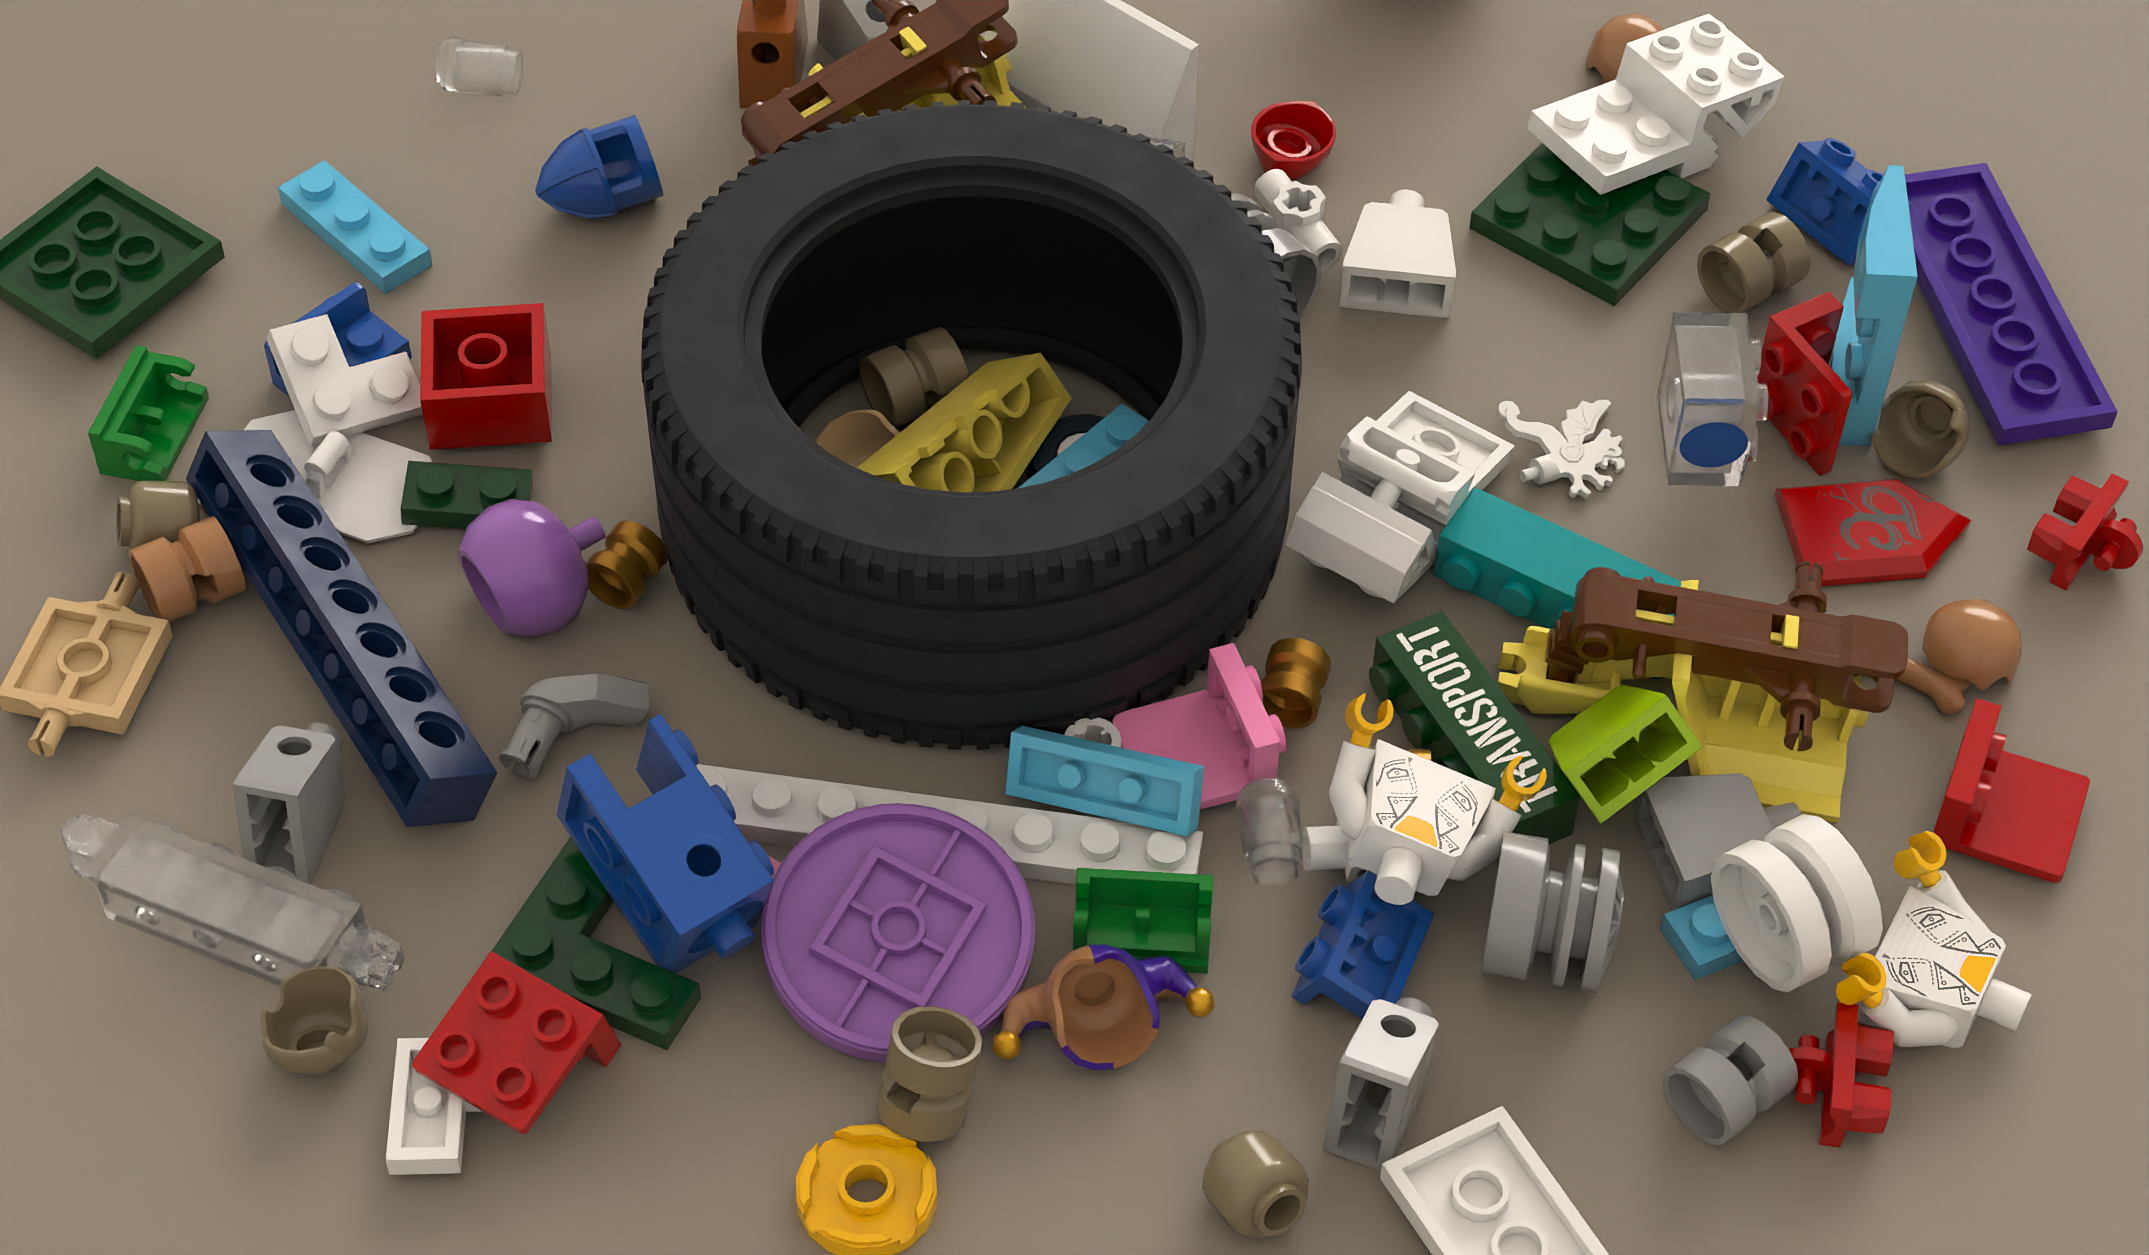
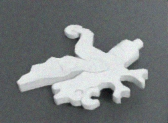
M1597 400L1594 403L1581 401L1576 409L1566 410L1564 421L1561 422L1559 431L1553 426L1541 422L1519 420V407L1513 401H1503L1500 403L1497 414L1500 419L1505 421L1506 428L1516 437L1539 443L1546 453L1544 456L1531 459L1529 468L1519 472L1521 481L1533 480L1536 484L1541 485L1562 477L1568 478L1572 483L1568 494L1574 499L1576 495L1588 499L1591 493L1582 480H1588L1594 484L1598 491H1602L1604 486L1610 487L1613 481L1612 477L1599 475L1595 468L1607 469L1608 463L1615 465L1616 473L1624 469L1625 460L1621 458L1622 450L1619 447L1623 438L1620 435L1612 438L1610 437L1611 431L1603 429L1594 441L1582 443L1592 439L1597 424L1609 410L1611 402L1609 400Z

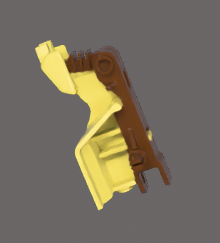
M872 0L873 5L886 16L885 23L888 29L885 33L825 68L819 63L816 64L808 73V78L790 88H784L780 94L766 102L754 103L745 110L741 118L742 135L751 145L756 156L748 160L749 166H756L758 158L766 153L775 154L779 152L780 145L788 141L795 143L801 141L802 135L808 132L816 131L820 133L827 130V125L835 122L846 124L852 122V117L862 114L866 117L876 116L878 110L889 108L892 112L904 110L905 105L916 104L918 108L931 107V102L943 101L944 105H958V101L970 100V105H984L985 101H997V105L1010 106L1012 102L1022 103L1010 90L1006 75L1011 71V65L1006 53L1013 50L1018 43L1015 29L1002 17L1009 10V0H937L933 5L921 12L908 0ZM985 31L997 33L993 40L987 42L980 34Z
M1810 561L1801 562L1795 567V590L1791 591L1788 595V601L1778 605L1698 590L1699 580L1681 581V587L1654 582V579L1650 576L1640 580L1621 576L1617 571L1610 568L1596 567L1588 570L1584 577L1578 581L1572 611L1563 610L1561 619H1557L1554 629L1529 626L1526 629L1523 643H1503L1498 668L1512 670L1518 674L1500 672L1497 684L1511 703L1525 705L1532 714H1579L1615 687L1620 686L1621 680L1650 677L1672 679L1678 713L1703 747L1688 758L1691 776L1741 773L1751 779L1763 808L1794 802L1798 806L1801 815L1818 816L1827 822L1838 823L1846 771L1848 740L1854 726L1861 728L1865 726L1869 712L1881 713L1890 707L1893 699L1894 679L1900 677L1907 666L1909 637L1906 629L1893 621L1854 614L1847 616L1825 614L1827 597L1821 591L1823 567L1817 562H1814L1810 576ZM1862 675L1872 678L1876 683V687L1873 689L1861 688Z

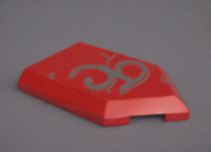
M1897 479L1776 488L1775 497L1796 564L1810 561V576L1814 562L1819 563L1823 567L1821 586L1926 578L1938 564L1940 556L1954 540L1960 538L1971 523V519Z

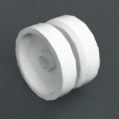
M1802 814L1773 829L1765 835L1764 841L1752 839L1724 853L1714 861L1711 874L1713 899L1723 928L1739 956L1752 972L1772 989L1789 993L1826 973L1829 964L1839 967L1849 959L1878 946L1883 930L1880 902L1871 877L1853 847L1836 828L1822 818Z

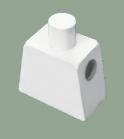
M1407 189L1393 193L1389 204L1370 202L1364 205L1343 262L1339 307L1450 319L1456 267L1448 214L1442 209L1424 207L1423 197L1419 193Z

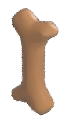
M1909 657L1904 673L1900 677L1895 678L1933 698L1940 711L1944 714H1955L1962 711L1965 704L1962 693L1971 685L1970 680L1952 679Z

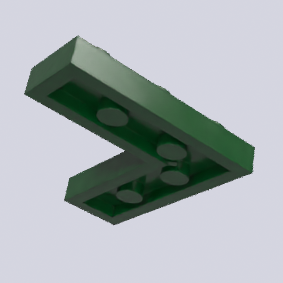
M570 837L499 939L492 952L603 1014L610 1027L668 1050L701 999L699 983L590 938L614 901Z

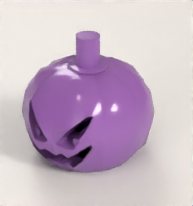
M510 499L489 506L467 526L458 551V557L466 579L476 598L496 626L505 634L535 639L561 631L579 615L589 590L588 568L582 558L581 551L606 538L600 522L594 516L568 530L564 522L556 517L555 513L540 503Z

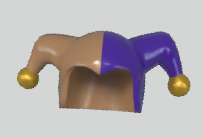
M1107 944L1085 945L1070 951L1060 959L1046 981L1017 992L1009 1000L1007 1007L1003 1011L1002 1030L993 1038L992 1051L1000 1059L1011 1060L1020 1054V1038L1026 1031L1045 1028L1052 1030L1063 1054L1076 1065L1091 1070L1116 1069L1134 1062L1152 1045L1159 1031L1160 1012L1158 1000L1162 998L1183 1000L1189 1014L1197 1017H1205L1210 1014L1215 1006V1000L1210 990L1199 988L1184 968L1170 956H1153L1136 960L1127 951Z

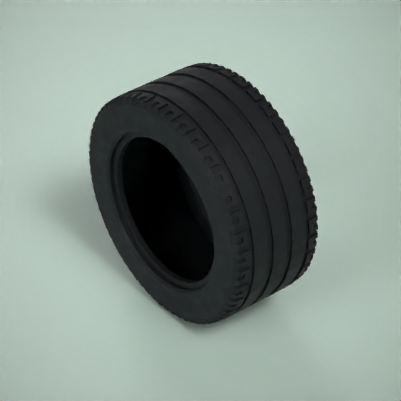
M970 100L958 101V105H944L943 101L931 102V107L918 108L916 104L905 105L904 110L895 112L888 108L878 110L876 116L866 117L862 114L852 117V122L846 124L839 122L829 124L825 131L820 133L816 131L808 132L802 135L801 141L797 143L788 141L780 145L779 152L775 154L766 153L759 157L756 166H745L738 171L735 181L727 180L719 187V194L717 196H709L702 203V211L693 212L688 218L687 230L678 231L674 237L673 248L666 250L663 256L662 267L657 268L654 276V287L650 288L647 297V308H645L643 317L641 374L661 537L666 547L665 551L672 575H674L680 595L684 596L686 606L691 615H696L698 626L704 633L710 634L712 644L719 651L726 650L728 660L736 668L745 667L747 677L755 683L763 681L766 684L767 692L775 697L786 696L789 705L798 710L806 707L812 710L813 717L822 721L831 718L837 721L840 728L850 731L853 727L864 730L865 736L877 738L880 734L891 736V741L904 744L908 739L919 741L920 747L932 748L934 743L948 744V749L961 750L962 744L976 745L977 750L990 749V744L1004 743L1005 748H1010L1011 732L1020 726L1065 735L1067 728L1075 725V722L1082 718H1089V720L1102 718L1113 722L1114 716L1121 712L1150 705L1151 701L1155 698L1161 700L1168 698L1173 694L1176 685L1186 686L1193 681L1196 670L1205 671L1208 669L1209 649L1230 644L1232 637H1239L1243 632L1247 619H1252L1255 615L1259 601L1264 599L1270 580L1273 579L1289 517L1299 389L1302 375L1300 318L1297 311L1295 293H1292V282L1289 274L1284 273V262L1280 254L1274 253V243L1269 235H1262V225L1255 217H1248L1247 207L1240 200L1231 199V191L1226 186L1215 185L1213 176L1206 170L1197 171L1194 169V162L1185 156L1177 158L1173 155V149L1163 144L1155 146L1150 143L1149 137L1140 133L1133 136L1127 133V128L1115 124L1110 127L1102 124V119L1092 116L1087 119L1077 117V112L1064 110L1062 113L1051 112V107L1038 105L1036 109L1024 108V103L1012 102L1010 106L997 105V101H985L984 105H970ZM940 326L948 331L959 349H994L1024 354L1041 353L1046 359L1079 370L1119 394L1142 417L1149 421L1133 438L1116 451L1079 471L1037 485L992 492L929 490L883 479L853 467L830 454L799 428L809 414L826 398L847 383L860 377L859 361L861 357L890 345H896L900 349L905 350L907 338Z

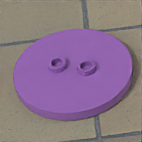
M901 803L879 804L846 812L830 819L806 835L788 853L773 877V885L763 906L761 923L762 953L770 983L782 1005L802 1028L824 1044L844 1054L863 1060L885 1063L893 1022L903 1012L916 1007L936 1006L953 1010L967 1017L978 1028L981 1037H983L1003 1019V1011L1007 1007L1009 1000L1017 992L1021 991L1025 985L1031 967L1035 943L1034 909L1026 883L1016 864L992 837L977 826L954 814L933 807Z

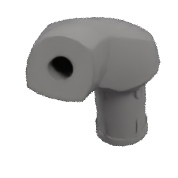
M599 673L562 676L537 681L520 698L521 711L524 715L506 748L499 755V761L507 768L510 767L513 760H516L517 762L511 772L524 778H536L540 772V766L559 733L574 731L592 723L624 726L638 725L649 711V684L644 681Z

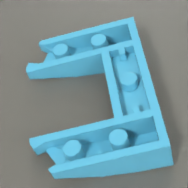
M1888 165L1872 193L1858 238L1854 277L1850 279L1843 302L1844 309L1829 365L1852 392V399L1839 445L1871 446L1872 444L1871 436L1877 426L1918 277L1904 166Z

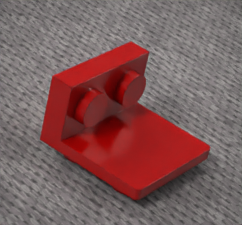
M1830 291L1770 316L1750 396L1757 412L1763 418L1769 419L1787 439L1794 454L1800 459H1805L1819 476L1832 471L1852 399L1850 388L1829 366L1844 306Z
M1976 698L1933 833L1941 838L1946 849L2052 883H2060L2066 870L2090 785V779L2078 773L2004 751L2003 747L2007 735L1994 732L2002 706Z
M491 951L414 1058L412 1066L418 1074L518 1133L526 1134L530 1131L576 1063H580L583 1057L587 1056L602 1066L607 1067L622 1044L603 1014Z

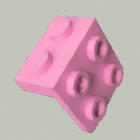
M1234 643L1209 649L1206 690L1116 714L1113 718V724L1121 734V748L1205 766L1200 810L1276 789L1279 754L1286 751L1285 733L1277 715L1268 716L1262 704L1263 691L1258 673L1252 665L1245 667Z

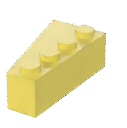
M1041 353L990 361L985 363L857 468L883 479L929 490L950 492L1010 490L1014 487L1072 397Z

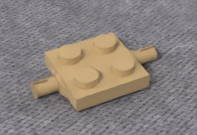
M123 572L116 573L104 599L100 601L74 602L53 597L47 598L0 686V707L2 711L41 719L32 737L27 742L29 749L37 755L42 756L44 751L46 757L53 756L63 733L70 726H82L124 735L173 637L169 620L140 615L128 608L134 595L140 588V582L135 576L126 573L124 577Z

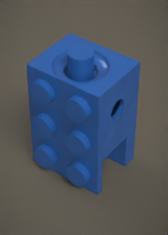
M659 714L648 722L636 771L653 794L652 796L628 809L590 753L567 766L556 815L655 964L671 972L678 973L715 950L721 959H725L736 954L754 940L756 936L752 928L758 924L763 906L774 880L771 876L774 874V869L763 847L756 840L752 839L748 842L735 824L736 813L724 790L717 784L710 787L697 768L699 763L698 756L689 738L679 729L673 732L663 716Z

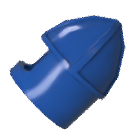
M635 115L588 130L587 127L580 129L563 140L542 166L535 189L537 197L555 210L586 219L615 217L618 215V211L663 196L661 182L650 148Z

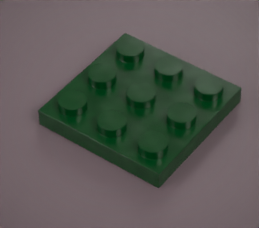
M1541 143L1471 212L1469 228L1615 306L1707 211L1711 193L1663 170L1600 195L1548 147Z
M96 166L0 239V299L93 358L98 359L225 258L221 240Z

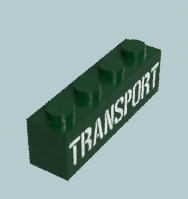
M1443 610L1376 637L1373 666L1369 669L1370 683L1376 696L1382 702L1387 699L1391 701L1394 710L1402 720L1405 735L1412 746L1417 749L1430 750L1432 762L1496 788L1492 798L1496 801H1499L1504 793L1501 785L1503 771L1514 758L1522 755L1521 761L1513 771V778L1519 786L1524 788L1534 786V782L1543 768L1546 769L1547 778L1544 786L1534 798L1521 802L1516 812L1522 816L1512 833L1547 838L1549 844L1572 835L1580 795Z

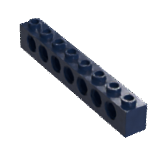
M272 430L205 431L187 474V482L195 489L197 497L208 515L214 516L219 521L241 567L407 827L475 820L498 772Z

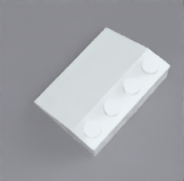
M1009 0V10L1002 17L1015 29L1018 43L1013 50L1006 53L1011 65V71L1006 75L1010 90L1024 103L1026 108L1036 109L1038 105L1051 107V112L1062 113L1064 110L1077 112V117L1087 119L1090 116L1102 119V124L1110 127L1115 124L1127 128V133L1133 136L1139 133L1150 138L1151 144L1155 146L1163 144L1173 149V155L1177 158L1185 156L1193 161L1199 44L1121 0ZM986 31L984 39L986 42L993 40L997 33Z

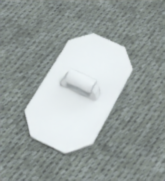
M295 410L253 419L245 427L244 430H272L341 535L369 544L409 535L418 528L419 525L402 524L400 508L408 461L432 462L429 455L363 432L345 437L339 432L331 431L321 444L310 447Z

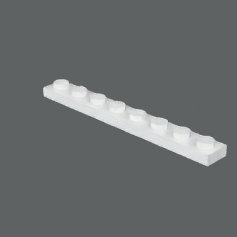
M702 764L697 765L709 786L719 785L729 797L736 813L734 822L747 841L753 839L762 843L795 847L815 828L846 812L879 804L901 803L943 810L977 826L1006 851L1016 864L1022 877L1027 879L1076 885L1077 868L1198 874L1203 843V832L1195 831L1189 836H1183L1112 819Z

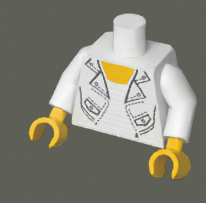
M1363 693L1351 701L1345 710L1347 726L1353 733L1350 742L1343 741L1329 789V798L1342 832L1349 836L1348 858L1353 865L1367 871L1370 870L1378 875L1374 889L1380 899L1394 905H1404L1413 900L1415 891L1427 896L1438 895L1447 879L1464 881L1492 864L1501 853L1504 831L1513 832L1522 816L1516 812L1521 802L1534 798L1544 786L1547 778L1546 769H1542L1534 782V786L1529 788L1521 787L1515 782L1513 771L1523 756L1520 755L1514 758L1503 771L1501 785L1504 793L1500 800L1496 801L1492 799L1496 788L1379 739L1376 741L1373 749L1369 748L1373 734L1390 724L1394 708L1390 700L1383 701L1377 712L1376 723L1371 724L1361 714V707L1366 693Z
M1929 831L1909 837L1908 844L1910 848L1896 854L1893 866L1896 873L1906 879L1918 877L1920 882L1917 888L1909 886L1876 956L1869 953H1861L1842 963L1841 968L1843 972L1850 977L1837 983V998L1846 1005H1859V1022L1894 1031L1893 1044L1898 1047L1941 1045L1950 1048L1963 1047L1977 1015L2016 1032L2032 994L1994 978L2006 944L2001 937L1990 931L1967 904L1949 874L1943 870L1938 871L1946 861V849L1941 838Z

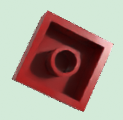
M544 303L421 311L420 402L429 450L552 442L551 351Z

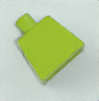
M1625 684L1615 687L1589 708L1581 711L1548 740L1561 770L1600 824L1703 748L1667 695Z

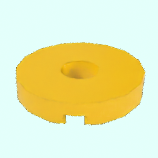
M880 1124L850 1125L833 1132L834 1138L825 1141L820 1147L817 1143L805 1154L796 1175L797 1214L809 1237L829 1253L836 1255H894L910 1248L928 1230L938 1206L936 1168L929 1156L927 1159L924 1152L917 1148L915 1140L907 1139L891 1131L887 1126ZM868 1179L878 1181L886 1189L879 1199L872 1202L854 1200L847 1193L854 1183Z

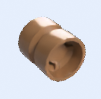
M214 516L179 529L178 538L175 542H170L166 538L160 537L128 550L132 569L140 582L141 591L155 618L169 620V623L196 612L197 603L200 599H205L209 603L215 604L246 591L245 578L237 556L225 531Z

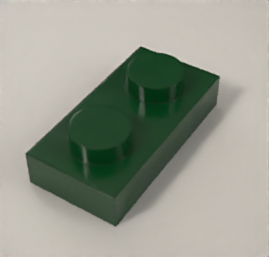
M408 461L400 508L401 522L405 525L467 529V526L489 506L510 499L531 501L533 471L530 469Z

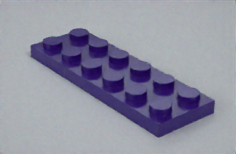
M1987 163L1905 174L1907 197L1911 203L1909 213L1918 276L1917 283L1997 444L2004 445L2112 428L2118 411Z

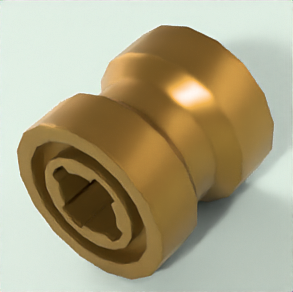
M621 521L607 535L605 550L594 553L586 564L588 568L589 591L609 606L618 609H629L635 605L644 593L646 587L644 581L657 576L668 558L664 543L652 530L634 521Z
M1285 638L1271 645L1264 667L1267 676L1261 680L1263 691L1262 704L1268 716L1277 715L1282 727L1302 728L1309 726L1316 720L1322 700L1320 689L1325 687L1332 665L1329 655L1323 648L1301 638Z

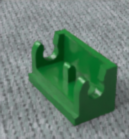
M135 345L88 431L100 474L135 481H166L209 399L206 386L191 381H180L171 374L189 377L195 369L193 363L180 357L150 352L147 347Z
M1077 868L1073 950L1085 945L1107 944L1127 951L1136 960L1153 956H1170L1187 973L1208 974L1213 875Z

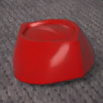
M1289 101L1276 103L1263 109L1254 118L1251 125L1252 144L1265 173L1270 170L1280 169L1293 181L1311 173L1326 160L1336 138V126L1332 118L1316 102Z

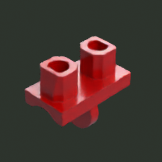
M2112 473L2103 487L2099 488L2071 475L2056 500L2053 512L2075 522L2076 525L2072 526L2052 515L2044 513L2036 524L2027 547L2028 551L2055 564L2050 583L2067 590L2091 555L2094 556L2093 564L2095 567L2102 571H2107L2110 567L2114 569H2127L2137 562L2143 553V543L2140 536L2136 533L2137 526L2135 522L2128 518H2123L2120 521L2115 520L2117 513L2114 506L2127 489L2129 481Z
M1837 1002L1834 1029L1827 1033L1825 1050L1819 1049L1820 1041L1818 1037L1813 1035L1801 1036L1798 1041V1047L1789 1049L1798 1072V1081L1796 1088H1794L1795 1100L1801 1104H1812L1816 1101V1092L1822 1091L1819 1145L1840 1148L1846 1130L1863 1133H1884L1891 1108L1890 1088L1854 1081L1855 1072L1887 1077L1893 1055L1894 1031L1858 1024L1859 1005L1857 1004L1846 1005L1842 1002Z

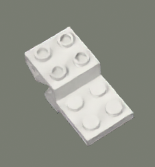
M1706 14L1627 43L1616 80L1532 110L1527 130L1600 195L1666 169L1680 178H1685L1710 168L1719 157L1715 153L1718 146L1711 139L1713 136L1703 128L1707 115L1713 112L1743 138L1775 105L1784 76L1766 62L1759 53L1753 51L1730 32L1722 22L1716 20L1710 14Z
M1408 391L1378 420L1375 421L1366 416L1346 435L1340 446L1341 453L1337 458L1339 462L1338 468L1342 473L1340 480L1321 472L1295 515L1285 545L1304 555L1313 565L1328 568L1358 584L1367 594L1384 598L1394 604L1436 561L1440 533L1474 487L1483 490L1507 466L1515 446Z

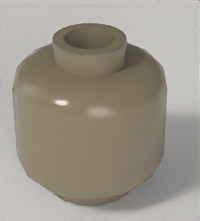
M138 481L132 485L128 496L118 497L116 509L118 546H127L128 550H131L160 537H164L170 542H175L178 538L179 529L210 516L203 505L198 503L197 493L189 482Z
M1246 1131L1227 1138L1216 1146L1203 1173L1202 1189L1208 1202L1235 1231L1247 1238H1264L1285 1233L1299 1221L1306 1208L1309 1179L1303 1166L1275 1137L1264 1131Z

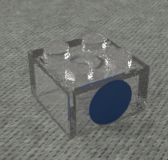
M1673 313L1657 391L1668 485L1741 486L1747 461H1756L1758 453L1756 421H1765L1767 417L1768 389L1765 383H1757L1756 375L1759 374L1761 367V343L1759 338H1751L1747 313Z

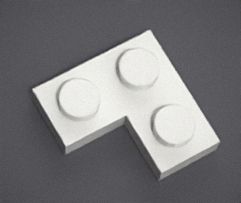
M327 314L269 330L267 336L268 345L310 447L321 444L331 431L339 432L347 437L423 415L420 402V383L407 352L349 367Z
M397 1038L386 1150V1164L389 1175L461 1173L466 1112H482L418 1074L413 1068L412 1062L429 1038Z

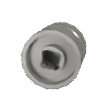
M1740 1015L1708 1038L1705 1048H1696L1665 1071L1662 1082L1665 1096L1682 1124L1696 1137L1708 1144L1720 1146L1753 1122L1757 1112L1762 1113L1796 1088L1798 1072L1789 1049L1770 1027L1752 1016Z

